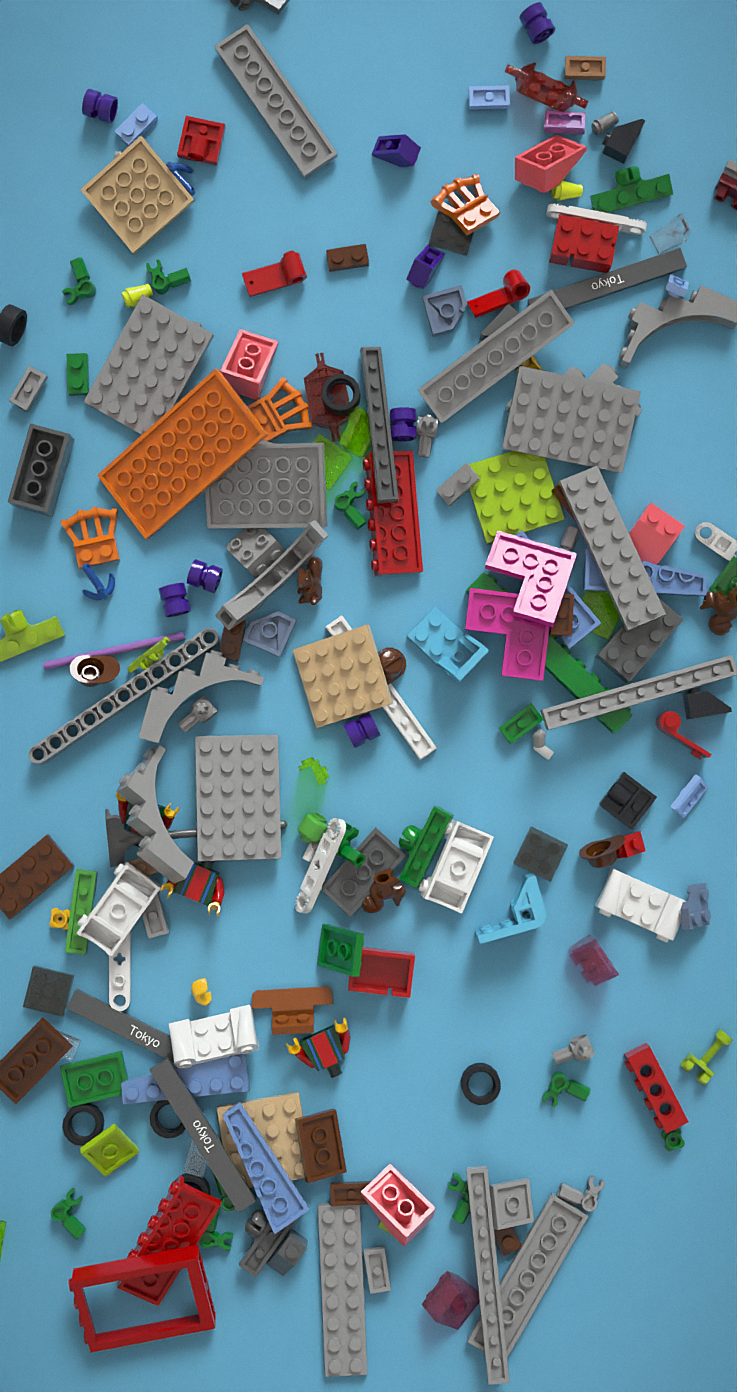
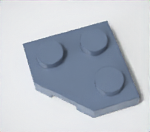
M462 285L422 296L433 337L452 332L467 307Z
M278 611L266 617L256 619L250 622L242 641L281 657L297 619Z
M706 883L689 885L687 889L688 900L683 902L681 906L682 930H691L710 925L711 913L708 909L709 892Z

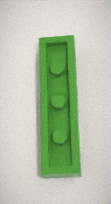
M76 869L65 952L87 954L89 939L77 934L80 927L77 923L84 914L88 916L93 910L98 871Z

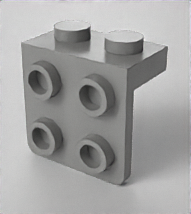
M244 528L226 546V549L255 579L285 552L279 542L264 528Z

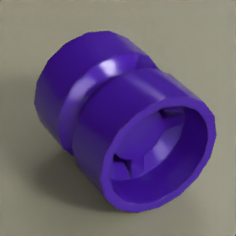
M540 2L527 7L519 17L524 28L528 30L527 34L533 44H539L547 40L555 32L556 28L551 19H547V12Z
M88 89L83 98L82 114L91 118L98 116L99 120L112 123L118 109V98L109 94L102 96L101 92Z
M399 407L390 410V423L393 424L390 427L392 441L406 442L417 438L416 426L413 425L416 422V409Z
M195 559L188 573L187 584L197 588L202 586L203 590L215 593L221 581L223 568L214 565L208 567L206 562Z
M184 583L170 584L158 589L161 600L165 602L162 606L165 617H175L191 612L189 600L184 598L187 595Z
M369 712L360 716L359 721L351 720L343 724L354 748L365 744V739L371 741L381 736Z

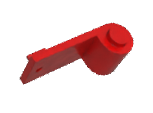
M288 251L283 254L279 263L244 272L242 277L248 295L252 297L300 283L307 278V274L300 254Z
M510 270L504 275L503 288L467 301V305L475 318L505 307L508 304L523 300L529 295L531 287L519 270Z
M667 711L657 716L656 726L662 733L692 750L690 754L699 760L702 759L701 756L703 758H710L711 753L677 733L681 719L676 712Z

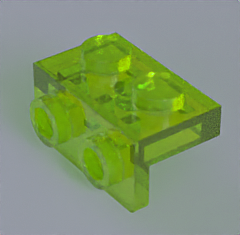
M356 407L348 418L346 430L341 433L339 444L346 452L362 458L365 457L370 446L367 413L364 409Z
M314 757L301 761L302 765L298 766L299 771L312 767L318 786L328 783L326 779L330 778L327 768L326 766L322 767L318 759L314 760Z

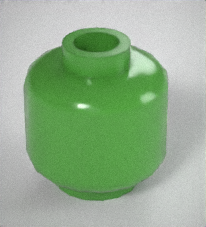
M316 812L312 814L307 813L298 826V831L301 834L300 838L308 844L311 841L320 842L323 833H326L327 819Z

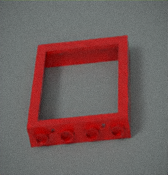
M199 1245L74 1268L72 1278L69 1279L70 1292L74 1293V1307L76 1310H79L80 1327L84 1328V1342L88 1344L90 1353L215 1329L216 1312ZM187 1268L198 1314L96 1334L84 1287Z

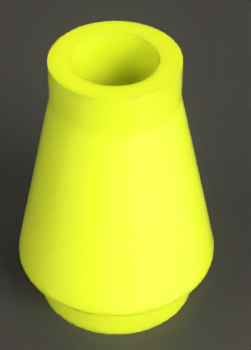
M561 181L558 186L552 188V198L561 201L582 197L583 186Z
M149 284L126 288L121 293L127 308L136 307L142 294L147 297L153 295Z

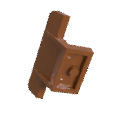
M326 986L257 990L252 994V1009L272 1008V1035L314 1033V1005L333 1004L332 990Z

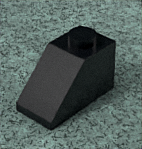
M639 119L615 127L611 134L607 133L602 143L605 146L603 154L624 164L646 120Z
M700 688L688 690V694L683 695L687 719L732 712L731 707L710 692H701Z

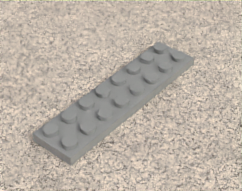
M248 24L214 46L220 58L304 179L338 157V153Z
M551 289L420 387L418 392L438 420L443 423L575 323Z
M598 466L560 480L559 485L626 632L665 616L666 613Z
M552 1192L523 1240L521 1248L518 1249L499 1282L507 1358L588 1218L587 1213L564 1199L557 1197ZM480 1315L467 1338V1342L485 1352Z
M318 1203L325 1377L367 1375L360 1205L331 1206V1203Z

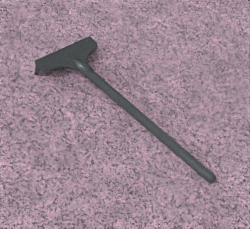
M106 809L105 820L110 867H115L120 863H124L125 852L132 845L140 843L144 837L140 833L128 832L123 828L120 816H111L109 810ZM280 821L281 829L286 828L287 822ZM197 829L168 831L172 839L197 837Z

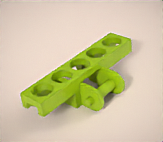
M165 636L134 660L127 670L132 673L138 667H141L143 670L150 667L154 661L162 658L164 655L163 648L167 646L170 640Z

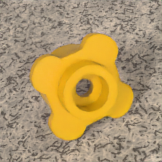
M53 908L51 910V921L49 922L50 927L62 928L63 930L68 929L70 910Z

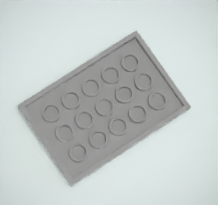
M142 294L84 402L142 435L177 404L214 335Z
M519 366L502 449L590 467L598 466L599 469L622 473L641 391Z
M324 443L257 444L205 490L207 528H304L314 520L321 527H327Z
M278 735L195 736L197 860L281 859Z

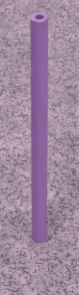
M184 631L46 661L43 662L45 670L70 665L76 657L81 655H116L152 647L165 636L170 640L168 643L184 640L185 634Z

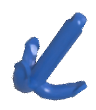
M167 162L166 166L191 196L195 195L194 188L177 171L193 173V169L181 163L173 164L172 162Z
M88 563L83 564V571L97 590V594L83 589L82 593L93 600L108 599L115 587L113 573L109 574L108 587L105 589Z

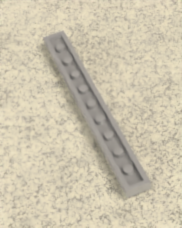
M729 655L542 709L540 712L548 731L736 676L737 667L733 655Z
M487 1166L467 1167L466 1174L488 1385L510 1383Z

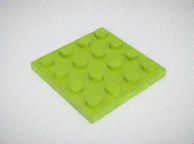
M510 451L469 464L481 478L469 489L486 545L494 542L497 531L516 535L521 530L526 533L565 520L559 500L551 492L555 487L545 457Z

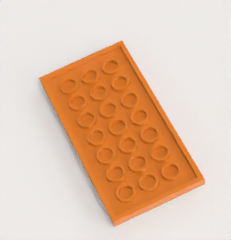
M214 369L97 476L145 539H150L267 437L268 433L219 369Z

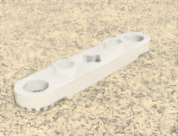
M555 203L548 205L546 212L548 217L556 220L559 215L617 225L619 226L618 233L642 235L646 233L647 223L643 220L639 221L637 219L636 221L625 216L573 206H559V204L556 205Z
M702 522L696 527L695 535L700 542L728 561L733 556L736 557L734 553L737 551V540L709 522ZM703 527H709L712 530L711 536L702 538L700 530Z
M332 818L328 822L329 826H327L326 833H323L300 887L301 891L296 897L297 899H295L297 901L295 909L299 913L307 914L312 910L322 889L324 880L346 831V824L342 819Z
M131 930L112 957L109 955V1004L111 1008L117 1011H124L131 1003ZM119 953H121L122 957L126 958V960L122 961V964L115 960ZM116 995H123L125 997V1005L118 1006L114 1000Z

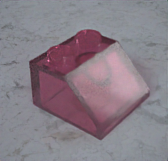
M591 935L586 936L569 948L572 953L569 957L576 966L580 964L584 970L581 974L587 983L591 981L596 986L619 975L596 939Z
M447 1271L440 1277L433 1290L426 1295V1299L421 1305L435 1322L458 1330L479 1304V1291L459 1275Z

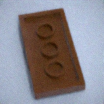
M49 834L44 836L0 874V909L9 920L75 866Z
M42 1017L0 1060V1090L17 1104L73 1045Z

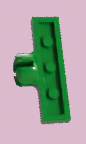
M637 166L621 169L615 173L616 188L591 195L590 199L594 211L608 213L673 195L670 174L643 180Z
M434 806L423 829H418L413 825L407 826L402 832L404 837H400L398 843L400 847L409 852V858L399 877L400 880L416 889L419 888L451 823L453 814L438 806Z

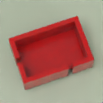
M559 215L556 222L549 263L567 266L570 255H573L570 267L602 273L609 272L613 262L619 226Z
M363 947L359 977L349 976L348 991L387 995L388 988H392L391 996L410 998L415 953Z

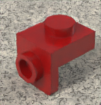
M640 831L624 835L625 842L617 850V859L627 858L646 851Z

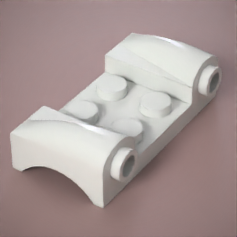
M452 819L445 833L447 841L432 877H427L426 880L423 879L420 883V895L427 900L462 914L494 836Z
M128 862L124 865L121 863L118 865L113 873L116 877L92 912L88 916L84 914L77 923L80 926L77 934L97 944L111 957L161 888L159 883Z
M610 868L604 888L594 906L600 908L599 913L611 917V914L619 916L657 934L656 938L668 943L669 939L674 941L682 922L681 906L683 902L687 901Z
M250 1005L233 1008L228 1013L190 1021L186 1019L169 1023L174 1064L177 1068H189L195 1064L238 1054H248L259 1050L253 1009Z

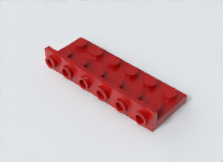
M393 451L399 497L397 503L377 504L372 453L369 452L363 459V470L366 471L367 479L364 480L365 491H368L366 509L370 511L368 530L371 531L372 539L369 541L370 551H373L371 569L372 572H375V577L423 572L413 451Z
M179 1176L176 1182L173 1181L171 1183L167 1197L161 1199L156 1215L150 1217L147 1224L148 1228L145 1233L141 1232L137 1240V1246L135 1249L130 1250L127 1258L197 1245L221 1206V1200L185 1184L184 1177ZM181 1269L118 1281L117 1288L159 1306Z

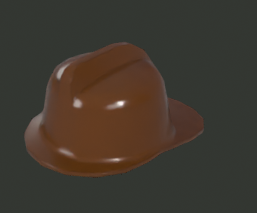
M384 648L378 652L388 685L399 678L406 669L404 655L395 648Z
M81 655L76 657L70 664V673L73 678L86 687L108 683L114 680L120 672L118 661L106 655Z
M617 835L586 844L580 849L579 856L587 859L594 868L610 866L616 861L617 850L624 844L625 837Z

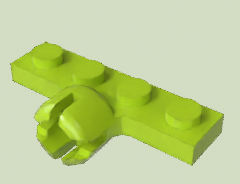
M14 610L11 615L10 613L3 615L0 623L5 632V637L0 639V662L65 636L58 617L54 616L35 625H30L21 610Z

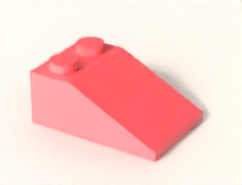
M556 134L515 157V180L523 183L525 186L537 189L539 192H548L561 183L587 151V147Z
M241 329L239 330L220 370L237 394L258 400L275 355L278 341Z
M650 503L629 531V535L641 561L657 565L685 525Z
M391 1164L361 1191L362 1196L387 1230L404 1247L433 1219L436 1208Z

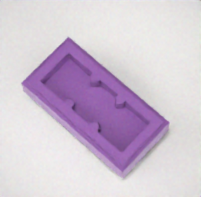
M546 111L544 133L584 134L586 113Z

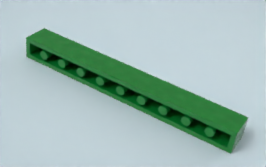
M485 572L465 591L468 595L470 588L510 593L505 587L501 589L496 584L498 581L492 574H486ZM549 631L545 669L576 699L611 690L608 687L605 689L600 684L601 680L594 673L590 675L585 670L586 665L578 658L575 660L570 655L572 652L564 644L560 646L555 641L557 639L556 636H551V631ZM627 707L596 716L595 718L614 734L633 715L629 712L631 709Z

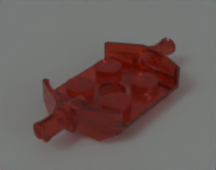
M535 62L522 67V69L507 65L505 73L515 77L517 92L560 112L566 111L569 107H573L574 104L586 109L589 101L577 95L574 80H572L570 86L565 85L561 81L554 80L542 72L535 71Z
M319 353L315 354L317 368L303 378L312 424L320 428L329 429L332 442H336L335 434L338 442L341 441L338 429L352 417V413L345 416L330 413L323 404L321 391L323 384L328 378L333 375L344 374V371L327 366L324 360V353H320L321 361ZM337 385L330 390L329 394L334 397L333 404L342 406L349 403L346 385Z

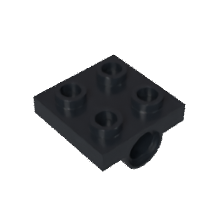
M622 772L598 805L633 830L657 796L627 773Z

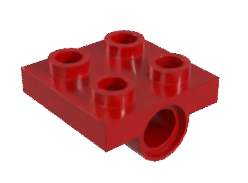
M185 116L177 151L178 158L217 166L226 129L225 124Z

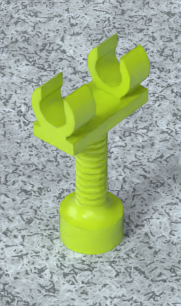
M721 1029L715 1034V1043L712 1044L711 1048L706 1051L701 1059H697L693 1054L689 1053L680 1064L687 1072L693 1068L695 1063L698 1064L703 1071L699 1073L696 1079L703 1086L714 1075L713 1071L706 1066L707 1063L719 1051L720 1047L723 1045L729 1046L733 1041Z

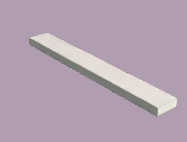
M342 615L326 626L331 636L352 630ZM390 683L388 688L393 704L385 706L383 709L421 760L437 749V747Z

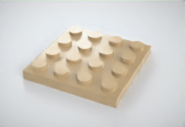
M142 136L136 139L80 189L133 254H136L195 202Z
M364 625L293 649L316 728L393 704L370 625Z
M299 1091L241 1102L290 1179L305 1178L295 1124L296 1118L303 1117ZM237 1103L217 1106L223 1146L249 1188L254 1187L222 1115Z

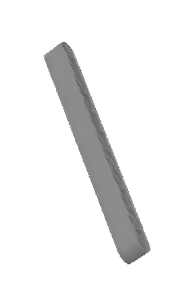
M204 629L34 745L29 750V759L36 764L49 762L144 697L152 689L154 690L179 671H182L204 656L205 653L217 647L220 643L219 634L214 629ZM209 633L215 635V640L211 644L205 642V637ZM191 645L198 646V652L195 655L188 653V648ZM175 656L181 658V663L177 667H173L171 664V660ZM157 668H163L164 675L162 678L157 679L154 672ZM145 679L147 682L146 688L139 690L137 687L138 682ZM124 691H128L130 694V698L126 702L121 700V693ZM110 702L113 709L110 713L106 714L104 712V705ZM90 714H93L96 718L93 725L87 723V717ZM75 725L78 727V734L72 737L70 735V728ZM59 737L61 739V746L56 749L53 746V740ZM39 749H42L44 752L42 760L36 758V752Z

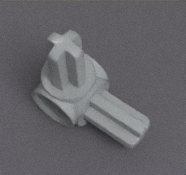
M429 414L424 417H418L416 435L420 438L418 456L420 457L430 456L431 442L437 435L438 419H434Z
M204 695L191 706L192 712L182 719L178 725L182 731L187 732L199 721L202 723L207 722L218 710Z
M586 1034L571 1039L570 1046L552 1053L556 1064L573 1058L581 1062L595 1055Z

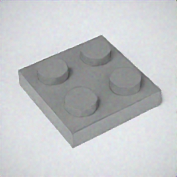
M528 1178L489 1185L494 1229L500 1230L534 1222L530 1181Z

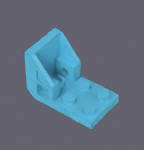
M436 606L407 635L416 646L456 683H459L489 651L469 634H464Z
M532 873L523 875L510 903L514 921L508 918L498 921L499 925L491 926V924L479 926V930L475 931V934L480 944L542 927L547 914L536 875ZM527 911V914L522 916V913Z

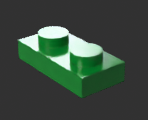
M66 354L68 395H87L89 393L88 354Z
M530 703L498 729L511 745L540 723L543 718L532 703Z

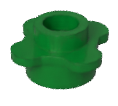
M680 1128L667 1134L665 1131L661 1133V1137L665 1141L664 1147L667 1151L682 1148L685 1145Z

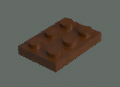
M333 1108L296 1118L295 1124L305 1182L311 1183L346 1173L336 1109Z

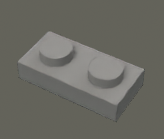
M28 366L9 401L29 412L48 376Z
M465 463L436 491L451 506L481 478L468 463Z
M158 892L142 913L148 939L169 933Z
M385 1246L364 1249L370 1294L391 1291Z

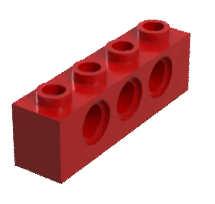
M644 1043L625 1053L624 1055L627 1060L624 1063L630 1073L634 1072L637 1078L634 1080V1083L639 1092L643 1090L646 1096L643 1100L649 1111L653 1109L656 1115L653 1117V1120L658 1129L662 1128L667 1134L688 1123L689 1121L650 1046ZM648 1065V1073L640 1074L641 1067ZM654 1084H658V1091L656 1093H650V1087ZM663 1103H668V1109L665 1112H660V1106Z

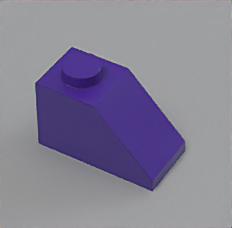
M406 134L379 136L371 155L399 167H409L415 165L421 147Z
M427 245L414 259L406 280L411 282L413 286L424 289L434 276L445 253Z

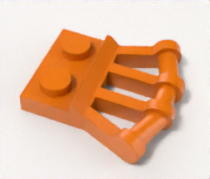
M473 174L468 178H456L450 185L445 184L442 186L440 193L430 201L435 209L451 217L466 235L495 220L500 214V211L487 198L488 195L483 193L478 174ZM473 185L477 198H474L466 189V186ZM457 191L467 204L464 205L453 192ZM447 198L456 209L443 202L444 199Z
M284 377L278 381L268 395L247 406L268 433V436L263 439L268 442L289 431L313 428L312 422L309 420L308 404L304 403L301 398L300 390L297 391L288 384V380ZM281 389L289 394L281 400L272 403V399ZM294 401L297 407L281 416L278 414L277 409ZM299 413L301 414L302 423L284 424V421Z
M96 506L87 511L83 509L78 510L76 514L67 520L63 519L60 521L74 543L80 569L86 563L90 566H96L120 560L115 539L118 509L112 508V510H107ZM94 517L98 537L90 538L86 519ZM100 517L110 518L108 535L103 533ZM79 521L84 540L80 541L71 529V526Z

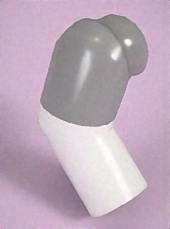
M539 729L532 736L533 749L549 760L554 752L545 746L546 732Z
M311 841L302 858L311 862L320 842Z

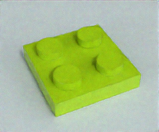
M115 1123L80 1148L81 1154L105 1177L139 1153L138 1146Z

